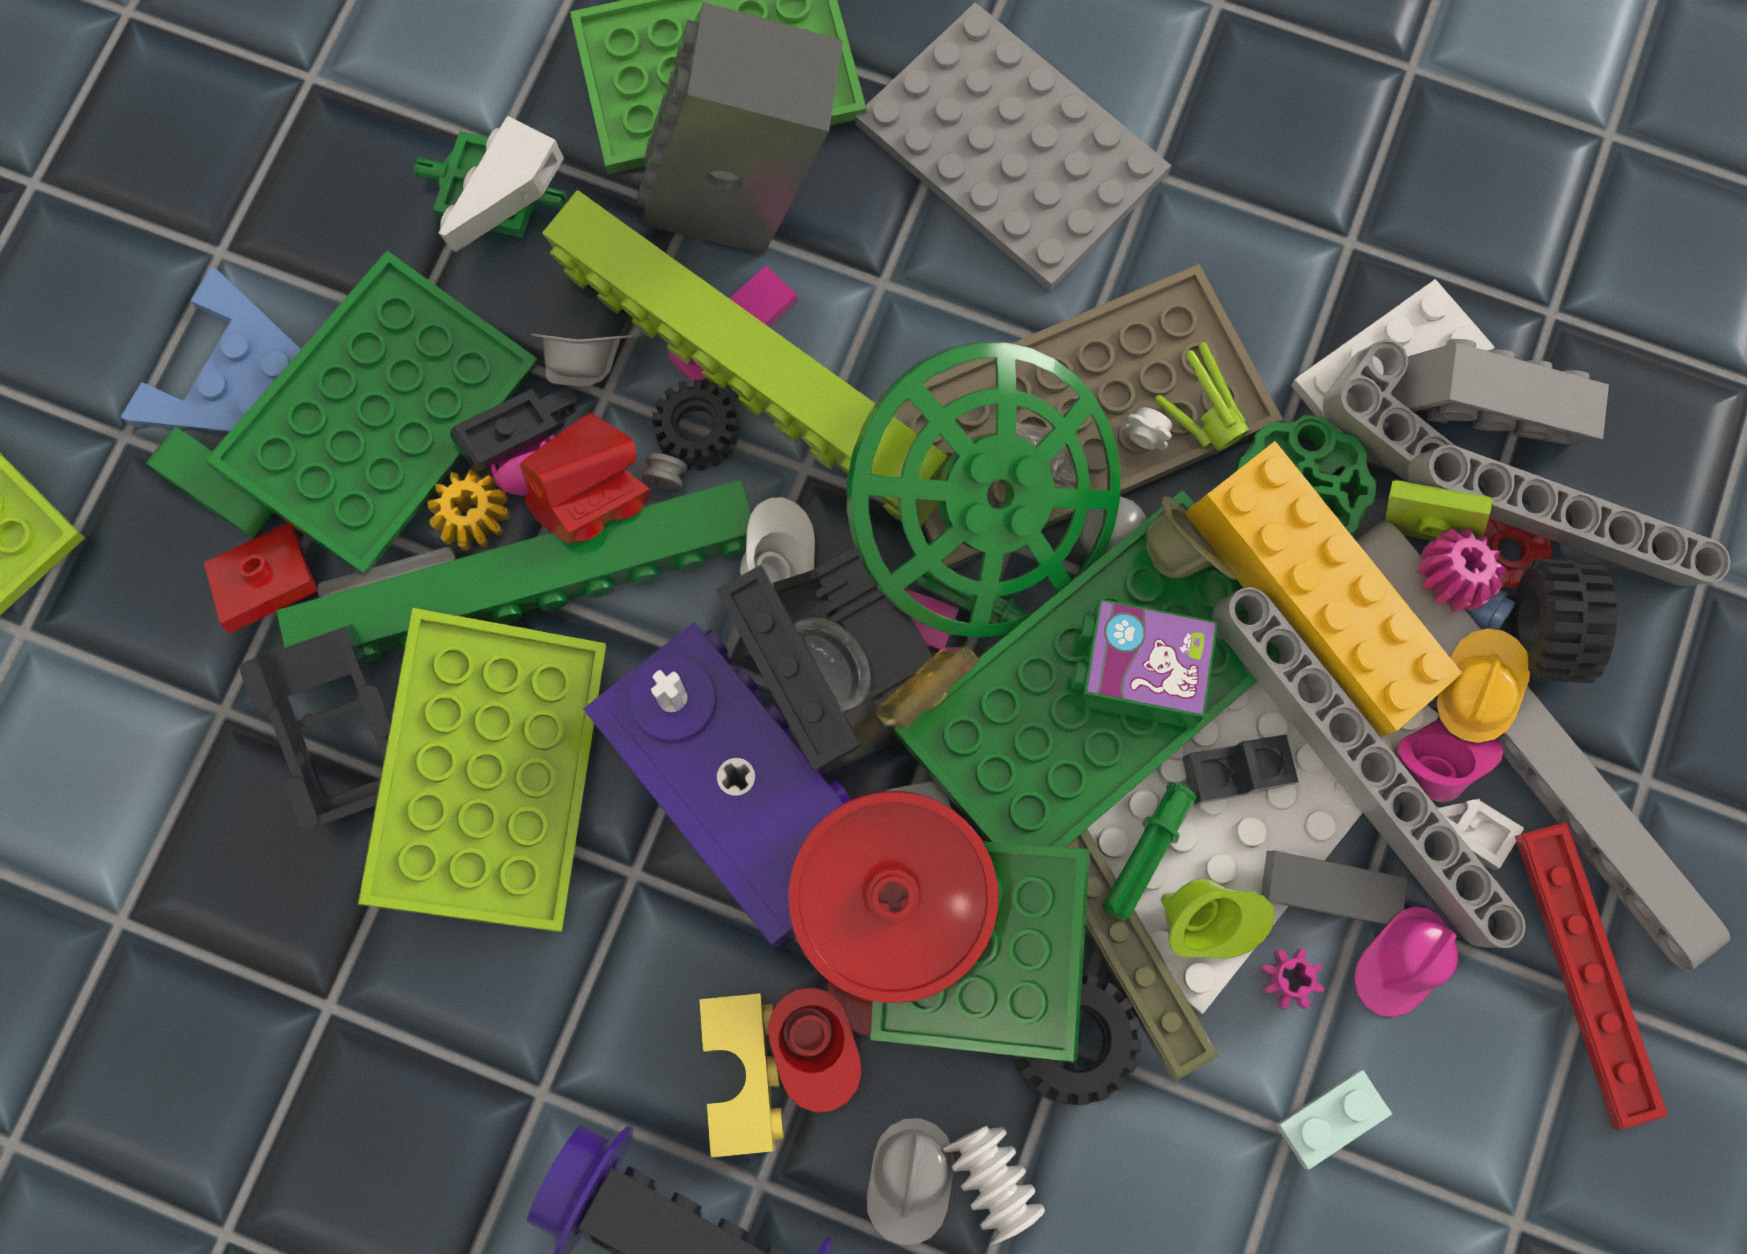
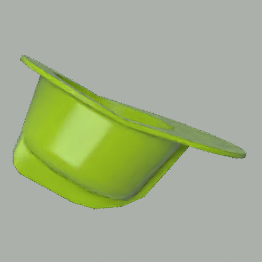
M1199 878L1181 886L1176 892L1164 893L1161 897V903L1166 910L1167 926L1170 930L1168 937L1170 949L1180 957L1221 959L1239 957L1252 951L1265 940L1272 930L1275 919L1273 905L1263 895L1249 891L1228 890L1209 879Z

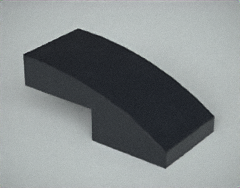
M1286 734L1242 741L1235 746L1193 752L1182 757L1189 788L1197 796L1194 805L1263 792L1299 782Z

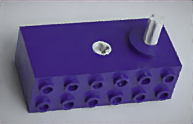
M693 622L583 708V710L768 942L778 952L796 937L789 914L788 894L791 871L798 851L814 826L825 815L841 804L851 800V798L835 779L827 784L821 777L822 773L813 770L800 744L796 746L790 739L792 737L791 732L788 730L790 726L780 711L772 703L764 708L759 702L762 698L757 692L759 690L757 684L742 666L735 671L731 668L730 664L732 662L727 656L728 650L711 629L703 634ZM739 779L741 783H747L748 786L740 790L737 786H732V784Z

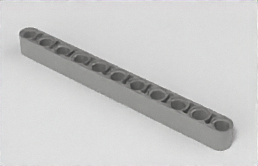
M1385 520L1381 521L1356 539V542L1450 658L1460 640L1474 631L1481 630L1465 609L1453 613L1447 601L1435 605L1436 594L1432 590H1421L1427 579L1416 571L1423 560L1392 523ZM1527 686L1515 720L1508 731L1498 737L1503 747V756L1558 823H1568L1576 846L1663 953L1677 967L1686 972H1691L1730 941V934L1727 928Z

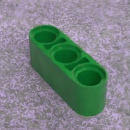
M174 427L145 464L235 528L254 539L274 512L209 467L206 459L213 451L181 429Z

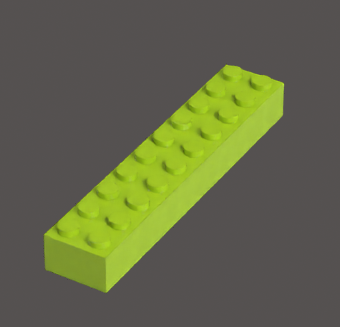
M577 190L542 233L553 247L549 254L565 268L563 273L583 289L589 284L599 292L597 295L598 299L615 313L619 314L622 309L633 317L631 321L633 325L649 338L653 339L658 334L668 343L666 348L683 363L689 364L693 359L704 369L701 372L702 375L711 383L716 384L719 389L724 390L728 385L739 395L737 400L756 416L765 412L775 421L773 427L784 437L794 443L798 438L802 439L811 447L809 453L825 467L832 469L836 464L848 474L857 438L863 423L875 403ZM894 416L883 432L876 450L871 470L873 475L901 477L902 467L909 448L918 435ZM932 444L925 455L918 478L940 480L941 473L949 459L948 455ZM880 496L885 501L883 507L892 516L901 521L899 498ZM916 499L920 526L923 525L938 506L937 500Z

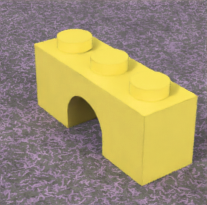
M761 993L699 999L703 1051H730L741 1059L746 1070L745 1085L738 1096L727 1102L707 1104L711 1157L776 1150L775 1140L784 1139L782 1108H772L771 1087L780 1086L779 1073L774 1056H768L767 1048L768 1023L773 1010V1004L764 1005V998Z

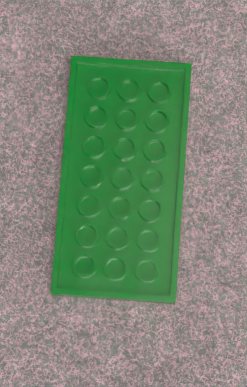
M1183 490L1172 498L1186 510L1195 504ZM1163 507L893 729V734L986 841L1067 847L1257 682L1256 678L1217 631L1205 716L1194 729L1077 706L1079 690L1071 689L1072 677L1077 659L1084 661L1087 643L1079 642L1081 624L1084 614H1092L1099 599L1213 621L1212 613L1217 602L1244 588L1236 578L1235 580L1229 578L1213 565L1189 577L1171 579L1160 574L1154 567L1146 549V533L1149 526L1163 511ZM1236 602L1235 614L1238 620L1248 624V611L1242 604ZM1268 641L1266 646L1267 655L1273 662L1278 663L1280 657L1279 650L1276 645Z

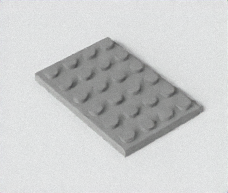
M976 2L866 105L867 113L855 115V125L1049 292L1169 174L1171 164Z

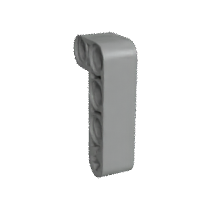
M1384 339L1357 352L1351 358L1326 393L1323 400V410L1325 416L1332 424L1345 434L1354 435L1366 451L1404 481L1410 482L1408 467L1412 459L1420 454L1421 450L1427 452L1441 446L1455 445L1390 394L1405 374L1408 367V356L1400 343ZM1373 356L1382 362L1384 367L1383 374L1374 368ZM1347 392L1356 398L1358 403L1357 411L1349 407L1346 400ZM1384 421L1389 423L1393 429V440L1389 439L1384 433ZM1435 460V474L1439 479L1442 480L1444 474L1443 468L1440 465V463ZM1479 477V490L1483 495H1486V483Z

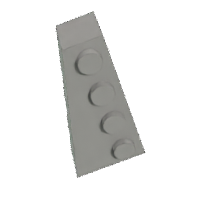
M1451 339L1446 342V346L1408 356V367L1405 374L1392 390V396L1413 412L1419 410L1428 411V421L1448 423L1449 420L1473 421V429L1484 431H1509L1514 429L1513 436L1570 446L1603 439L1609 384L1589 379V373L1577 370L1558 371L1552 369V363L1547 361H1522L1515 359V354L1508 350L1495 349L1486 351L1476 348V342L1472 340Z

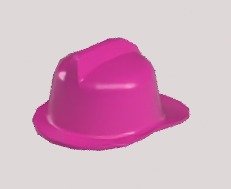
M1439 719L1402 739L1399 742L1397 752L1403 766L1432 801L1449 802L1458 798L1471 783L1491 772L1501 762L1503 747L1498 737L1495 740L1481 743L1462 740L1450 733Z
M1416 906L1401 910L1364 950L1356 964L1354 982L1357 995L1365 1007L1382 1016L1396 1017L1407 1014L1417 1007L1435 987L1443 985L1452 977L1458 964V950L1455 942L1457 935L1447 927L1439 915L1430 909Z

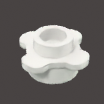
M1147 407L1139 408L1136 414H1129L1127 420L1130 423H1127L1124 429L1130 434V438L1134 443L1150 450L1155 448L1165 450L1168 443L1165 440L1168 441L1172 436L1169 432L1172 428V423L1165 415Z

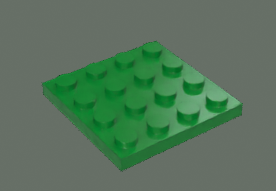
M982 841L994 865L998 885L997 916L986 948L980 958L963 977L939 993L910 1002L883 1003L873 1001L870 1040L1074 1062L1077 1060L1090 849Z

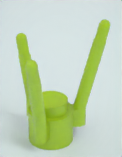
M1201 342L1198 347L1210 376L1193 350L1187 351L1186 357L1214 405L1211 410L1201 417L1205 426L1201 428L1162 395H1157L1155 402L1190 431L1203 448L1213 443L1217 451L1220 452L1240 440L1250 429L1245 423V418L1238 410L1207 343Z

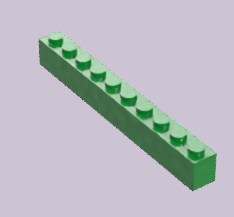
M742 480L644 506L634 516L621 520L612 519L605 523L604 529L600 534L586 541L570 542L567 544L554 533H549L276 610L284 648L353 624L366 663H370L382 658L383 652L397 648L404 650L412 608L506 624L520 619L523 612L540 608L542 611L560 609L568 604L569 599L586 595L588 598L602 597L612 593L614 586L632 582L634 585L648 584L659 579L660 573L674 569H678L680 572L693 571L703 567L706 564V560L723 555L726 559L742 557L746 552L747 526L751 514Z

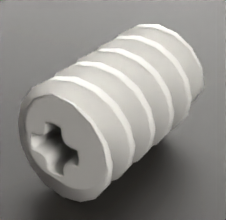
M988 1125L943 1147L944 1153L961 1152V1157L953 1164L952 1169L954 1172L970 1171L971 1175L961 1187L963 1191H980L981 1194L971 1204L972 1210L989 1209L990 1214L980 1226L982 1230L998 1228L1000 1233L990 1243L991 1246L1005 1241L1032 1226L1043 1215L1045 1209L1042 1204L1026 1205V1202L1035 1193L1032 1184L1016 1185L1025 1174V1168L1022 1165H1006L1016 1154L1015 1148L1013 1146L997 1147V1144L1007 1134L1005 1128H988Z

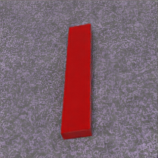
M1562 822L1516 835L1515 839L1613 1129L1624 1130L1667 1117L1666 1107L1568 823Z

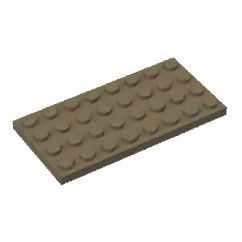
M1200 264L1010 343L1032 348L1056 359L1076 374L1093 393L1108 419L1117 445L1121 471L1120 495L1219 453L1213 443L1203 448L1190 431L1155 402V397L1162 395L1201 428L1205 426L1201 417L1211 410L1214 405L1186 357L1187 351L1193 350L1210 376L1198 347L1201 342L1207 343L1231 396L1250 429L1245 436L1228 448L1253 438L1258 431L1274 421H1283ZM982 358L963 363L933 376L923 385L943 407L968 393L984 389H996L995 358ZM1015 360L1017 391L1026 392L1044 400L1064 416L1079 397L1075 391L1053 373L1031 363ZM908 399L894 414L896 419L917 434L928 422ZM996 404L975 408L959 416L955 421L970 439L982 434L996 433ZM1017 406L1016 436L1027 440L1036 447L1053 427L1038 414ZM1147 407L1165 415L1172 423V428L1169 431L1172 436L1168 441L1165 440L1168 443L1165 450L1157 448L1150 450L1134 443L1130 438V434L1124 429L1126 424L1130 423L1127 420L1129 414H1136L1139 408ZM1090 414L1075 434L1080 440L1087 460L1090 489L1107 490V466L1104 447L1096 423ZM940 435L932 443L947 454L949 458L954 453ZM1064 445L1048 462L1053 475L1054 488L1076 489L1074 465L1068 448ZM1001 480L993 482L988 489L987 499L992 507L1000 505L1005 498L1006 489ZM939 505L922 525L930 542L947 530L940 514ZM1052 508L1044 528L1072 517L1074 509ZM961 544L941 561L948 568L952 569L982 556L984 552Z

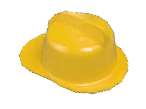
M1487 628L1474 631L1460 640L1451 655V659L1462 674L1438 694L1436 704L1440 720L1450 733L1462 740L1477 743L1495 740L1508 731L1517 716L1530 677L1528 654L1518 639L1505 631Z

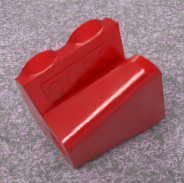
M593 413L578 419L520 463V468L529 491L524 498L526 505L536 521L567 544L594 538L604 529V524L612 519L621 520L636 515L643 508L644 502L648 500L650 488L625 470L636 462V448L632 438Z

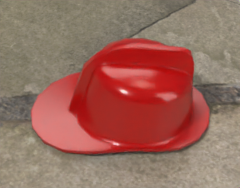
M810 987L796 989L783 996L773 1008L768 1023L769 1042L781 1083L788 1096L801 1108L814 1112L833 1111L850 1100L858 1088L862 1074L860 1056L848 1016L841 1002L828 991Z

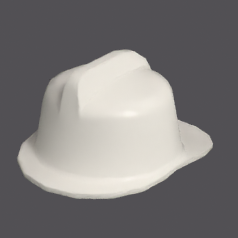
M783 497L769 498L759 503L749 517L746 552L741 560L740 574L743 575L761 565L773 583L813 570L815 538L813 525L806 512L795 502Z

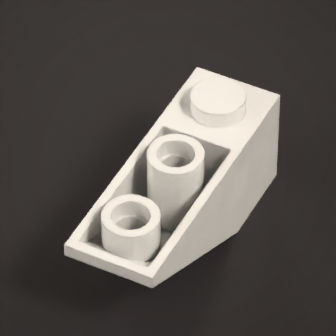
M509 116L506 117L500 128L492 131L486 144V153L478 167L474 166L469 170L464 180L463 192L455 205L449 206L442 216L439 234L451 250L459 251L542 197L564 159L556 140Z

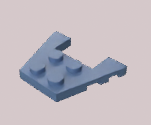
M210 267L192 297L191 302L197 309L229 322L227 329L184 400H180L141 382L121 415V418L126 423L135 427L152 425L164 427L166 430H172L174 427H177L182 431L189 429L207 431L211 435L227 436L301 350L217 269Z

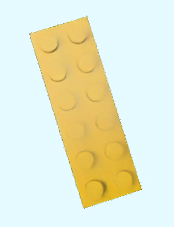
M1276 441L1184 512L1212 549L1232 570L1240 584L1244 588L1253 587L1259 589L1268 596L1380 737L1398 731L1462 674L1460 669Z

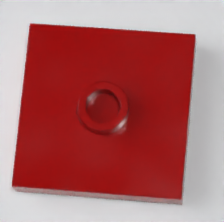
M289 523L203 562L219 622L228 634L317 592L299 534L295 527Z

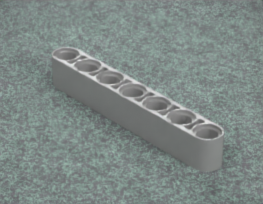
M1445 445L1418 454L1412 459L1408 467L1410 483L1491 497L1493 502L1489 518L1677 586L1687 587L1714 583L1722 580L1730 569L1731 560L1724 545L1713 539L1457 446ZM1435 460L1439 462L1443 468L1444 474L1442 480L1439 479L1435 474ZM1479 477L1486 483V495H1483L1479 490ZM1523 493H1525L1529 499V510H1526V508L1523 506ZM1566 509L1569 510L1572 516L1571 526L1566 520ZM1609 525L1614 530V541L1609 534ZM1652 541L1656 545V555L1653 553L1652 550ZM1695 557L1697 558L1699 564L1698 570L1695 566Z

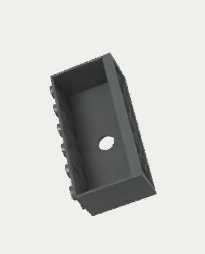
M703 2L697 22L688 20L686 23L682 46L678 48L674 70L670 72L666 94H663L659 114L655 118L651 138L648 139L643 164L646 165L644 179H641L636 206L644 208L641 225L765 254L829 133L843 40Z

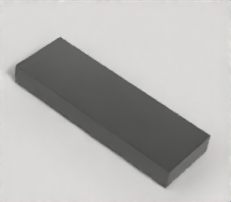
M1273 850L1266 852L1261 895L1270 903L1386 926L1396 914L1404 910L1407 878Z

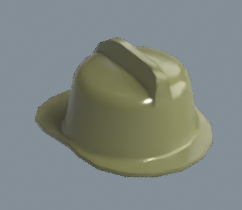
M1163 497L1161 501L1163 511L1149 526L1146 533V549L1158 572L1171 579L1183 578L1213 565L1223 574L1235 580L1236 576L1217 555L1184 514L1186 509L1172 498Z

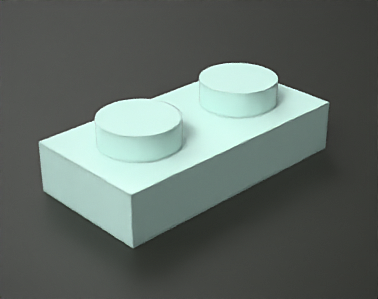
M1357 1070L1278 1122L1276 1126L1303 1168L1309 1170L1392 1115V1113L1365 1072Z

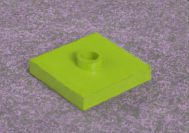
M1395 480L1392 481L1385 521L1392 523L1407 537L1435 541L1441 533L1448 532L1450 529L1459 532L1460 530L1463 531L1470 528L1475 539L1484 536L1493 499L1487 496Z

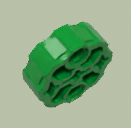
M1303 415L1293 422L1281 423L1274 421L1258 431L1249 444L1244 456L1239 459L1232 474L1276 441L1352 536L1359 528V522L1364 514L1373 505L1376 494V480L1370 475L1366 463L1368 452L1354 435L1343 434L1333 428L1327 419ZM1298 438L1311 440L1315 444L1317 451L1305 450L1300 446ZM1341 468L1344 470L1340 476L1333 475L1335 471ZM1345 486H1347L1348 494L1342 491L1345 488ZM1348 498L1354 501L1350 507Z

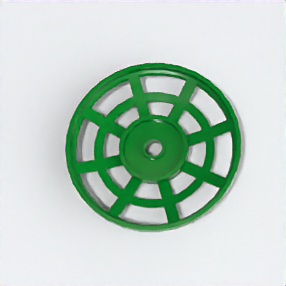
M1002 342L968 343L947 348L919 361L899 376L877 400L862 425L852 452L847 478V514L852 540L862 565L878 590L897 609L921 624L951 635L973 638L1009 634L1034 612L1004 623L989 624L996 596H1006L1023 591L1039 583L1045 577H1047L1057 594L1105 554L1115 528L1120 503L1121 471L1117 445L1108 419L1093 393L1076 374L1052 357L1032 348ZM982 358H995L996 389H984L968 393L943 407L923 385L936 374L957 364ZM1015 360L1031 363L1053 373L1075 391L1079 397L1064 416L1044 400L1029 393L1017 391ZM908 399L928 422L921 428L909 448L902 467L901 477L871 474L873 459L883 432L898 408ZM996 404V433L982 434L970 439L955 421L959 416L975 408ZM1017 406L1038 414L1053 427L1036 447L1027 440L1016 436ZM1090 414L1096 423L1104 447L1107 466V490L1090 489L1087 460L1080 440L1075 434ZM940 435L954 453L945 464L940 480L919 479V471L925 455L934 440ZM1064 445L1068 448L1074 465L1076 489L1054 488L1053 475L1048 462ZM1001 480L1006 489L1005 498L1000 505L992 507L988 502L987 492L993 482ZM869 495L899 498L902 528L909 546L915 554L891 573L883 562L873 537L869 516ZM916 499L937 500L941 517L947 527V530L929 545L919 524ZM1052 508L1074 509L1065 535L1056 549L1053 550L1041 533V530L1048 521ZM1087 509L1104 510L1102 526L1094 546L1079 572L1071 580L1061 562L1068 556L1080 535L1086 519ZM961 544L984 552L979 581L957 574L941 560ZM1026 545L1039 565L1019 577L999 581L1004 553L1016 551ZM929 571L935 578L947 586L966 594L976 595L969 623L955 621L932 612L915 601L904 588Z

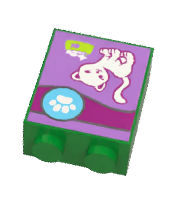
M1099 599L1093 613L1084 614L1081 624L1079 642L1087 643L1085 659L1084 661L1077 659L1072 677L1071 689L1079 690L1077 706L1194 729L1205 716L1218 622Z

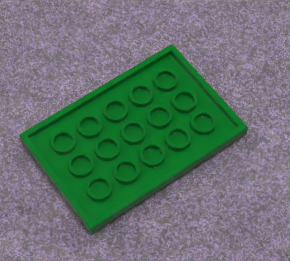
M386 251L207 457L206 462L209 467L365 577L434 493L435 484H441L463 457L450 437L453 426L509 400L535 369L538 359L389 251Z

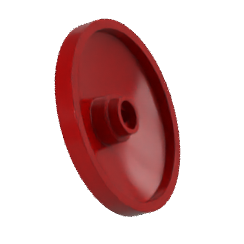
M905 791L874 792L861 795L836 807L825 815L807 835L798 851L791 871L788 894L789 914L793 931L805 956L818 972L832 984L845 992L870 1001L883 1003L910 1002L929 997L948 988L963 977L980 958L992 935L998 910L997 878L994 865L984 843L975 830L954 810L937 800L917 793Z

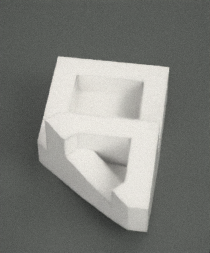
M1480 799L1438 808L1481 863L1493 871L1500 869L1516 842L1515 836L1520 835L1524 829L1519 824L1480 801Z

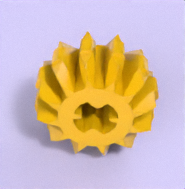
M470 469L465 480H461L457 473L451 472L450 480L452 484L448 488L443 484H435V491L441 498L428 501L429 510L435 514L430 519V525L435 531H442L441 539L447 545L458 541L460 548L468 551L472 546L473 540L476 539L482 548H487L488 539L486 535L491 532L495 536H502L503 529L497 522L510 519L509 510L503 506L507 502L508 496L501 489H496L497 485L492 476L488 475L480 480L479 474ZM475 504L477 506V509L471 508V505ZM467 512V516H463L461 513Z

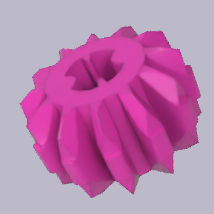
M1470 528L1463 531L1460 530L1459 532L1450 529L1448 532L1441 533L1435 541L1430 542L1423 549V553L1420 555L1423 561L1416 572L1427 579L1421 590H1432L1436 594L1435 605L1447 601L1453 613L1459 610L1462 611L1465 608L1471 612L1474 609H1479L1498 594L1499 589L1503 586L1500 579L1506 568L1495 561L1501 551L1490 550L1486 546L1487 536L1475 539Z

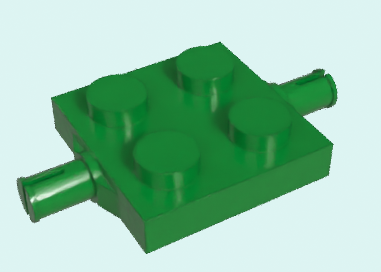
M460 131L454 149L445 159L444 163L423 159L422 157L417 158L418 164L415 163L414 168L415 176L439 181L440 191L433 208L438 219H442L446 209L451 205H455L463 192V184L467 173L472 167H478L486 153L488 137ZM547 187L542 197L490 231L523 238L530 214L536 208V205L542 204L562 209L567 199L566 190Z

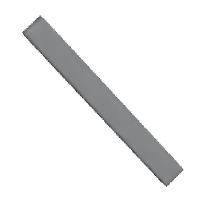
M1248 587L1220 599L1214 606L1212 613L1213 621L1218 622L1217 631L1463 938L1471 945L1483 948H1510L1518 944L1523 938L1526 928L1525 920L1520 910L1268 596L1259 589ZM1236 602L1242 604L1248 611V624L1238 620L1235 614ZM1268 641L1276 645L1279 650L1280 657L1278 663L1273 662L1267 655L1266 646ZM1300 680L1304 681L1310 689V699L1308 702H1305L1298 693V683ZM1331 719L1338 722L1341 728L1339 741L1335 740L1330 733L1329 725ZM1363 758H1366L1372 766V775L1369 780L1364 777L1361 771ZM1395 797L1403 805V814L1400 819L1393 811ZM1427 836L1431 838L1434 844V852L1431 858L1427 855L1424 847ZM1459 875L1465 883V891L1462 897L1456 888ZM1491 915H1493L1496 921V930L1493 936L1488 929V920Z

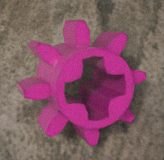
M1283 949L1274 951V958L1277 964L1274 966L1264 965L1259 969L1263 974L1268 975V985L1261 990V993H1273L1279 997L1277 1005L1280 1010L1286 1009L1293 998L1301 1009L1309 1008L1310 1001L1307 994L1310 992H1324L1325 988L1316 983V973L1323 966L1322 964L1311 966L1305 961L1306 949H1298L1290 960ZM1295 969L1294 977L1301 981V985L1289 990V981L1283 978L1282 974L1283 972Z

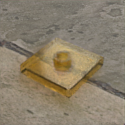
M969 647L943 648L875 709V714L886 726L905 729L925 710L930 711L941 703L950 693L948 689L973 668L980 659Z

